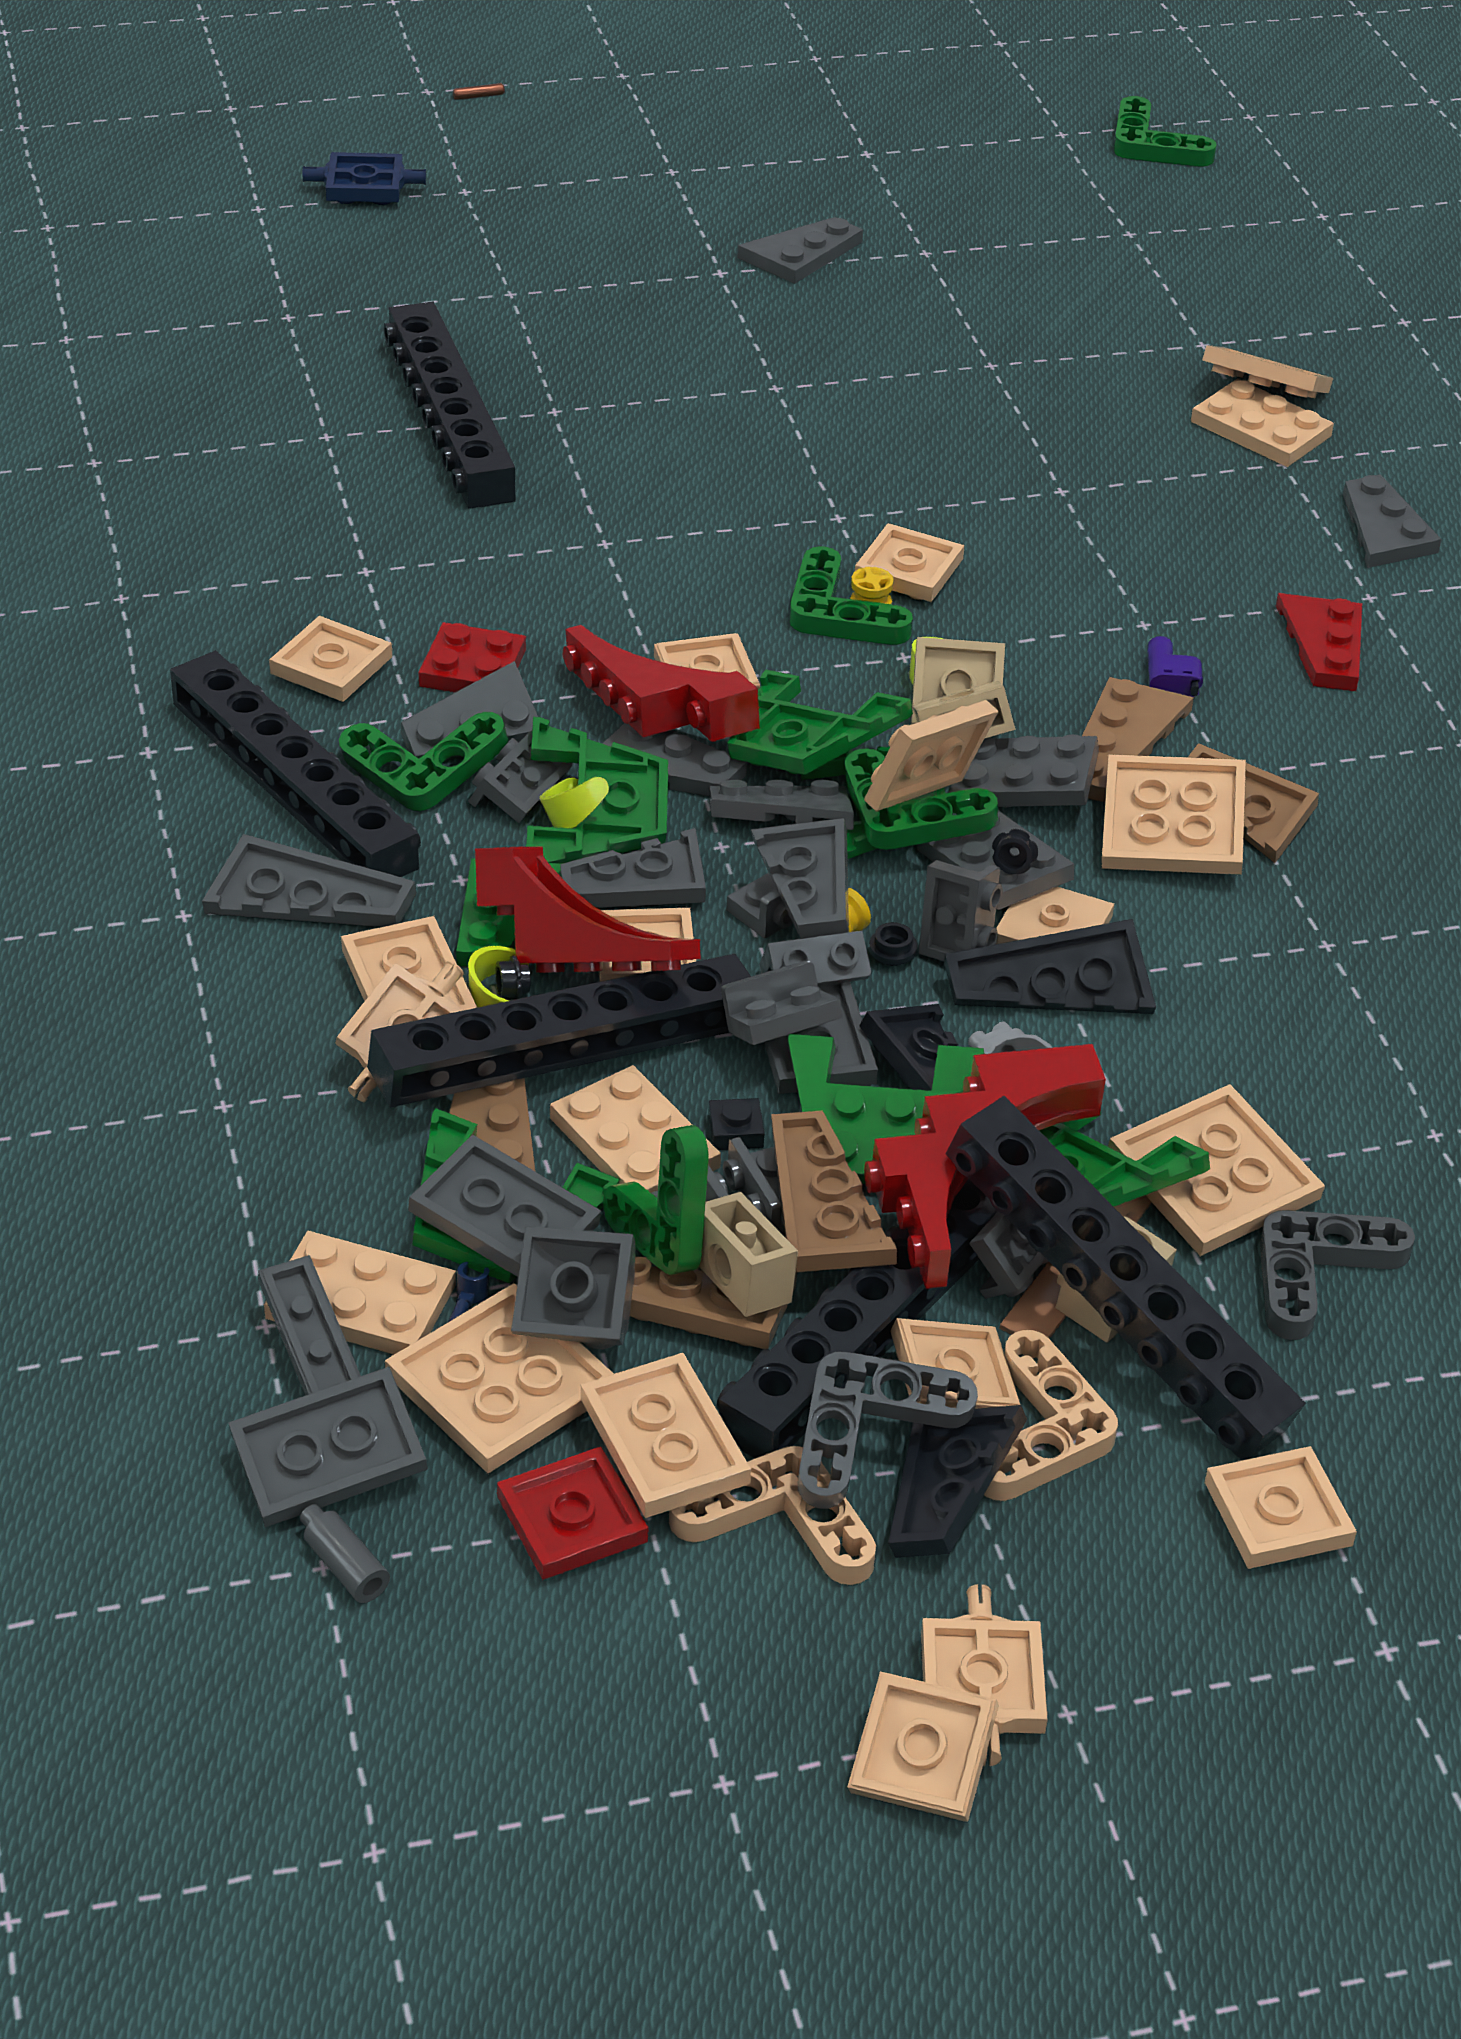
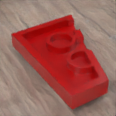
M1278 593L1276 608L1279 615H1284L1287 620L1286 629L1290 638H1295L1299 645V657L1312 685L1356 691L1360 669L1362 603L1351 602L1342 598L1332 600Z

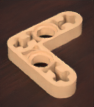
M1022 1330L1009 1336L1005 1344L1004 1355L1013 1383L1045 1420L1020 1431L984 1496L993 1500L1006 1501L1016 1498L1105 1456L1112 1450L1115 1444L1118 1418L1114 1411L1054 1343L1044 1334L1034 1330ZM1033 1358H1038L1037 1363L1033 1360ZM1053 1386H1062L1069 1389L1074 1396L1066 1400H1057L1049 1396L1045 1390ZM1086 1426L1088 1428L1082 1431V1427ZM1042 1443L1051 1444L1058 1448L1061 1454L1054 1458H1043L1038 1456L1032 1448ZM1011 1471V1475L1006 1476L1004 1474Z
M785 1447L747 1462L751 1468V1483L746 1486L752 1487L760 1493V1496L753 1501L737 1500L730 1494L732 1491L730 1490L669 1510L671 1531L678 1538L688 1542L705 1541L784 1510L825 1573L832 1580L847 1585L859 1584L867 1580L874 1570L875 1541L846 1497L837 1506L829 1508L837 1514V1517L832 1521L825 1523L817 1522L807 1515V1512L815 1507L806 1503L798 1491L797 1476L799 1475L803 1447ZM821 1462L817 1486L828 1488L831 1481L830 1474ZM689 1509H693V1511H694L695 1513H693V1512H686V1513H685V1511H686V1510H689ZM696 1514H704V1516L697 1517ZM840 1537H842V1546L848 1554L840 1555ZM859 1555V1559L853 1560L851 1558L853 1556Z

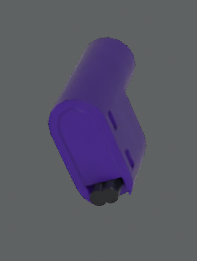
M1164 636L1152 638L1147 645L1149 686L1190 697L1199 695V688L1203 684L1202 663L1200 659L1194 656L1173 655V643L1170 639Z

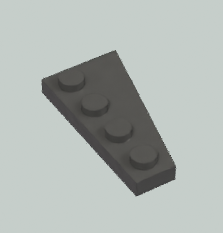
M243 834L203 898L202 905L205 914L385 927L401 922L417 892L415 881Z

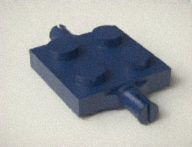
M331 152L330 161L324 167L303 166L302 170L303 182H324L326 185V201H337L341 204H351L355 201L386 205L391 202H399L400 190L405 184L426 185V169H405L403 154Z

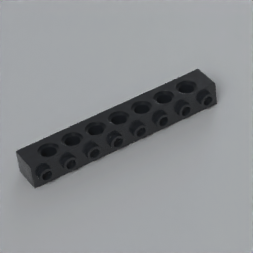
M434 301L389 307V323H384L387 347H393L396 366H402L405 386L412 387L414 405L416 408L421 407L425 428H431L435 450L441 449L443 467L446 472L451 471L455 493L462 494L468 509L516 502L514 463Z
M215 650L170 669L173 705L340 861L398 877H403L419 869L418 848L421 846V840L416 828L398 816L386 800L380 799L366 787L364 781L359 776H354L345 768L334 753L324 749L308 730H303L290 718L284 708L278 707L271 701L260 686L250 682L234 663H229Z
M730 954L682 964L681 970L649 971L371 1030L367 1068L391 1108L729 1033L721 988L725 984L751 977V975L737 955Z
M1002 1096L960 1124L945 1153L953 1161L957 1170L964 1176H967L985 1194L992 1206L998 1212L1004 1214L1026 1237L1031 1247L1040 1252L1063 1275L1067 1284L1072 1289L1078 1291L1092 1305L1110 1328L1119 1333L1138 1353L1142 1362L1147 1367L1153 1369L1173 1389L1179 1400L1200 1417L1215 1433L1223 1446L1230 1449L1241 1461L1248 1460L1288 1429L1306 1404L1302 1398L1005 1096Z
M969 1178L954 1198L946 1219L951 1244L947 1286L926 1289L920 1268H912L909 1261L908 1237L910 1235L908 1228L901 1229L899 1226L889 1228L885 1235L886 1237H891L897 1248V1264L851 1268L848 1275L836 1287L830 1286L822 1293L817 1305L804 1318L798 1317L789 1325L784 1337L771 1350L764 1349L756 1357L751 1369L738 1382L731 1381L722 1390L716 1407L740 1450L756 1459L779 1449L793 1446L806 1433L815 1377L820 1361L826 1355L834 1352H850L881 1358L894 1345L890 1330L896 1318L919 1320L980 1259L969 1243L998 1211ZM836 1372L834 1386L845 1388L847 1374Z

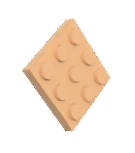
M1108 755L1102 869L1242 875L1246 760Z
M1230 1084L1120 1133L1109 1140V1148L1135 1161L1174 1136L1209 1153L1210 1170L1146 1195L1199 1256L1263 1227L1265 1218L1269 1214L1282 1210L1297 1211L1320 1200L1325 1188L1321 1180Z
M515 1283L385 1360V1368L390 1367L397 1386L487 1473L492 1472L585 1413L587 1410L581 1401L580 1384L614 1374L580 1342L513 1334L511 1328L517 1285Z

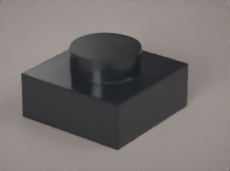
M759 1098L709 1100L708 1116L712 1145L717 1150H728L729 1140L738 1137L741 1138L747 1149L764 1148L765 1132Z

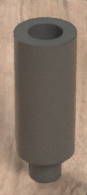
M316 1504L304 1509L300 1515V1521L306 1527L304 1540L357 1602L367 1603L377 1598L389 1584V1572L337 1512H323Z

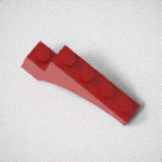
M582 625L565 629L567 646L563 647V659L567 669L571 672L573 671L587 688L592 689L606 706H610L621 716L625 724H629L642 737L691 724L693 728H697L705 737L713 742L760 728L758 688L740 672H716L663 663L618 648L597 637Z
M543 847L475 848L477 906H497V915H514L516 957L520 963H536V973L565 972V963L573 962L574 972L603 971V962H612V971H641V961H651V971L681 970V960L701 959L700 939L672 938L645 932L620 922L593 906L573 890L551 867L543 856Z

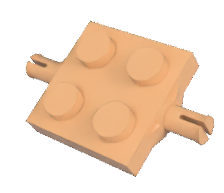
M447 961L432 982L415 977L400 965L394 963L339 1033L335 1044L359 1060L364 1068L353 1084L348 1087V1091L353 1097L359 1092L357 1100L365 1102L377 1086L367 1068L371 1030L464 1011L454 1003L448 994L459 978L464 975L463 970L458 965L453 971L454 962Z
M978 1584L970 1586L966 1591L968 1597L967 1615L953 1619L923 1618L921 1629L923 1682L997 1699L999 1708L988 1745L989 1766H994L1002 1759L999 1734H1045L1048 1718L1040 1621H1011L992 1615L991 1589L986 1585H982L979 1603ZM986 1752V1756H985V1760H984L983 1766L986 1765L987 1752Z

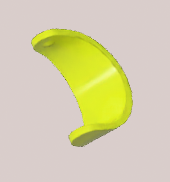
M593 777L577 786L578 779L566 778L546 790L539 799L553 827L573 829L581 823L608 794L609 786L607 781L602 777Z
M488 946L478 949L470 956L468 962L469 991L477 1008L509 1001L490 992L481 982L495 974L497 961H510L511 956H516L515 949L503 946ZM520 963V965L527 964L529 966V963Z

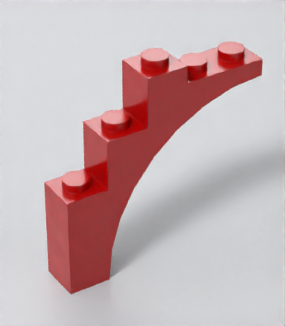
M1093 1044L973 1055L971 1076L965 1077L963 1082L964 1093L925 1096L923 1116L915 1120V1135L874 1139L872 1161H866L864 1166L867 1191L869 1193L876 1192L882 1213L896 1212L899 1227L901 1229L908 1228L910 1235L908 1237L909 1261L912 1268H920L926 1289L947 1286L951 1244L946 1219L954 1198L966 1183L968 1177L957 1170L953 1161L945 1153L960 1124L1002 1096H1005L1038 1130L1062 1122L1100 1116L1106 1078Z

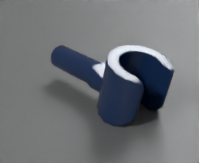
M469 1262L461 1263L458 1266L456 1287L458 1298L448 1322L468 1311L473 1303H480L487 1298L489 1289L488 1267H485L484 1273L481 1276L469 1277Z

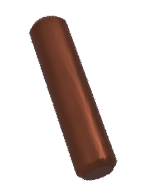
M502 83L455 88L453 90V97L455 100L502 95L505 93V88Z

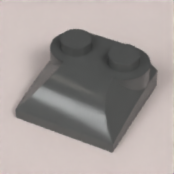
M525 1226L511 1332L517 1335L583 1342L588 1347L594 1349H608L615 1345L623 1346L629 1325L635 1276V1238L633 1234Z

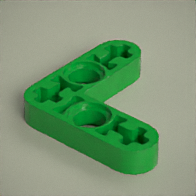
M1128 96L1121 100L1114 143V153L1117 156L1126 159L1198 167L1213 164L1216 152V142L1213 139L1200 135L1148 130L1151 102L1139 96Z
M824 546L813 547L805 552L790 605V625L793 629L806 634L888 645L903 644L910 639L913 616L908 609L898 605L835 597L840 578L841 555L833 548ZM819 567H824V571L818 570ZM811 588H815V589H821V590H820V591H817V590H810V589H811ZM844 618H854L858 620H845Z
M481 712L470 717L419 759L370 724L358 723L351 725L341 733L339 738V745L344 760L350 767L406 808L413 811H423L435 806L497 756L508 743L504 721L500 715L494 712ZM368 745H369L370 750H371V754H370V755H369V753H368V750H367L366 748H364V747H366V746H368ZM451 756L464 757V760L456 766L446 767L442 765L444 760ZM398 761L401 763L392 772L379 771L381 766L387 762Z
M866 748L852 751L845 758L846 785L865 836L870 845L884 850L896 849L981 833L993 828L998 821L997 797L993 792L982 788H971L907 800L876 812L864 801L872 785L871 777L865 778L864 770H867L869 774H873L875 769L883 763L885 757L877 750ZM926 816H939L943 818L936 822L921 820ZM887 818L889 827H885L883 823H880V820Z
M695 1125L673 1128L664 1132L660 1149L657 1197L635 1181L611 1185L604 1192L603 1206L609 1226L616 1233L633 1234L635 1249L668 1275L696 1270L702 1258L709 1152L703 1132Z

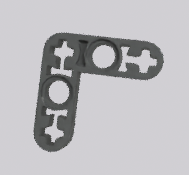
M1290 1210L1276 1211L1269 1214L1265 1218L1260 1240L1265 1316L1268 1328L1275 1335L1284 1339L1299 1340L1307 1337L1313 1331L1318 1308L1314 1264L1398 1269L1405 1266L1410 1260L1415 1240L1413 1229L1407 1223L1390 1217ZM1282 1234H1286L1288 1238H1283ZM1328 1234L1342 1235L1350 1243L1342 1246L1334 1245L1328 1242L1324 1236ZM1309 1235L1314 1236L1313 1241L1308 1240ZM1362 1239H1366L1365 1244H1361ZM1281 1268L1293 1269L1302 1278L1286 1280L1279 1277L1275 1271ZM1295 1300V1316L1289 1315L1288 1309L1285 1308L1287 1301Z
M834 1352L826 1355L820 1361L816 1372L800 1462L798 1491L802 1499L809 1505L819 1509L832 1508L845 1499L850 1482L861 1413L943 1428H958L968 1423L975 1411L978 1393L973 1380L966 1374L954 1370L862 1354ZM836 1372L847 1374L845 1388L834 1386ZM866 1376L873 1377L870 1394L863 1393ZM890 1379H898L909 1385L912 1394L904 1400L894 1401L882 1393L880 1386ZM922 1385L929 1386L926 1404L919 1403ZM952 1391L957 1393L958 1403L956 1408L945 1406L946 1392ZM834 1418L846 1425L848 1434L839 1440H828L819 1434L816 1427L822 1420ZM822 1456L833 1458L830 1474L831 1481L828 1488L817 1486Z

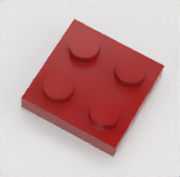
M443 622L418 672L419 686L458 692L515 661L518 668L526 651V636L509 633L504 630H488L469 627L461 623L451 624Z
M601 1446L497 1482V1498L542 1580L648 1542V1526Z

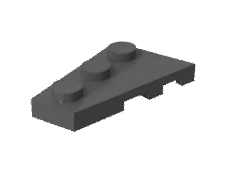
M833 217L738 245L737 258L795 284L861 244L863 229L850 224L845 219Z
M1381 474L1367 475L1363 478L1345 481L1343 497L1351 521L1357 525V539L1360 547L1365 549L1364 560L1367 568L1439 553L1442 539Z
M726 780L720 782V786H710L709 804L712 817L766 822L775 819L776 814H783L787 819L795 821V824L814 822L821 818H844L846 829L853 830L854 812L846 786H839L835 781L817 780L813 781L811 786H793V783L790 781L771 780L766 782V786H747V783L741 780Z
M845 819L751 829L755 846L800 938L848 933V853Z
M696 828L680 832V839L661 844L657 838L641 842V850L621 855L612 850L560 864V876L564 881L596 908L705 902L706 885Z

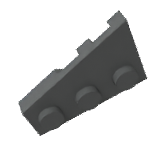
M513 661L401 722V735L407 750L419 759L477 713L494 712L500 715L504 721L508 742L514 738L518 743L532 730L533 717H538L517 665ZM455 755V756H451V757H449V758H447V759H445V760L455 759V758H459V757H462V756H456V755Z
M624 723L602 743L611 746L613 742L667 759L668 787L670 790L709 796L710 786H720V782L726 780L742 781L747 775V762L732 759L728 753L713 748L673 730L642 737L629 724Z

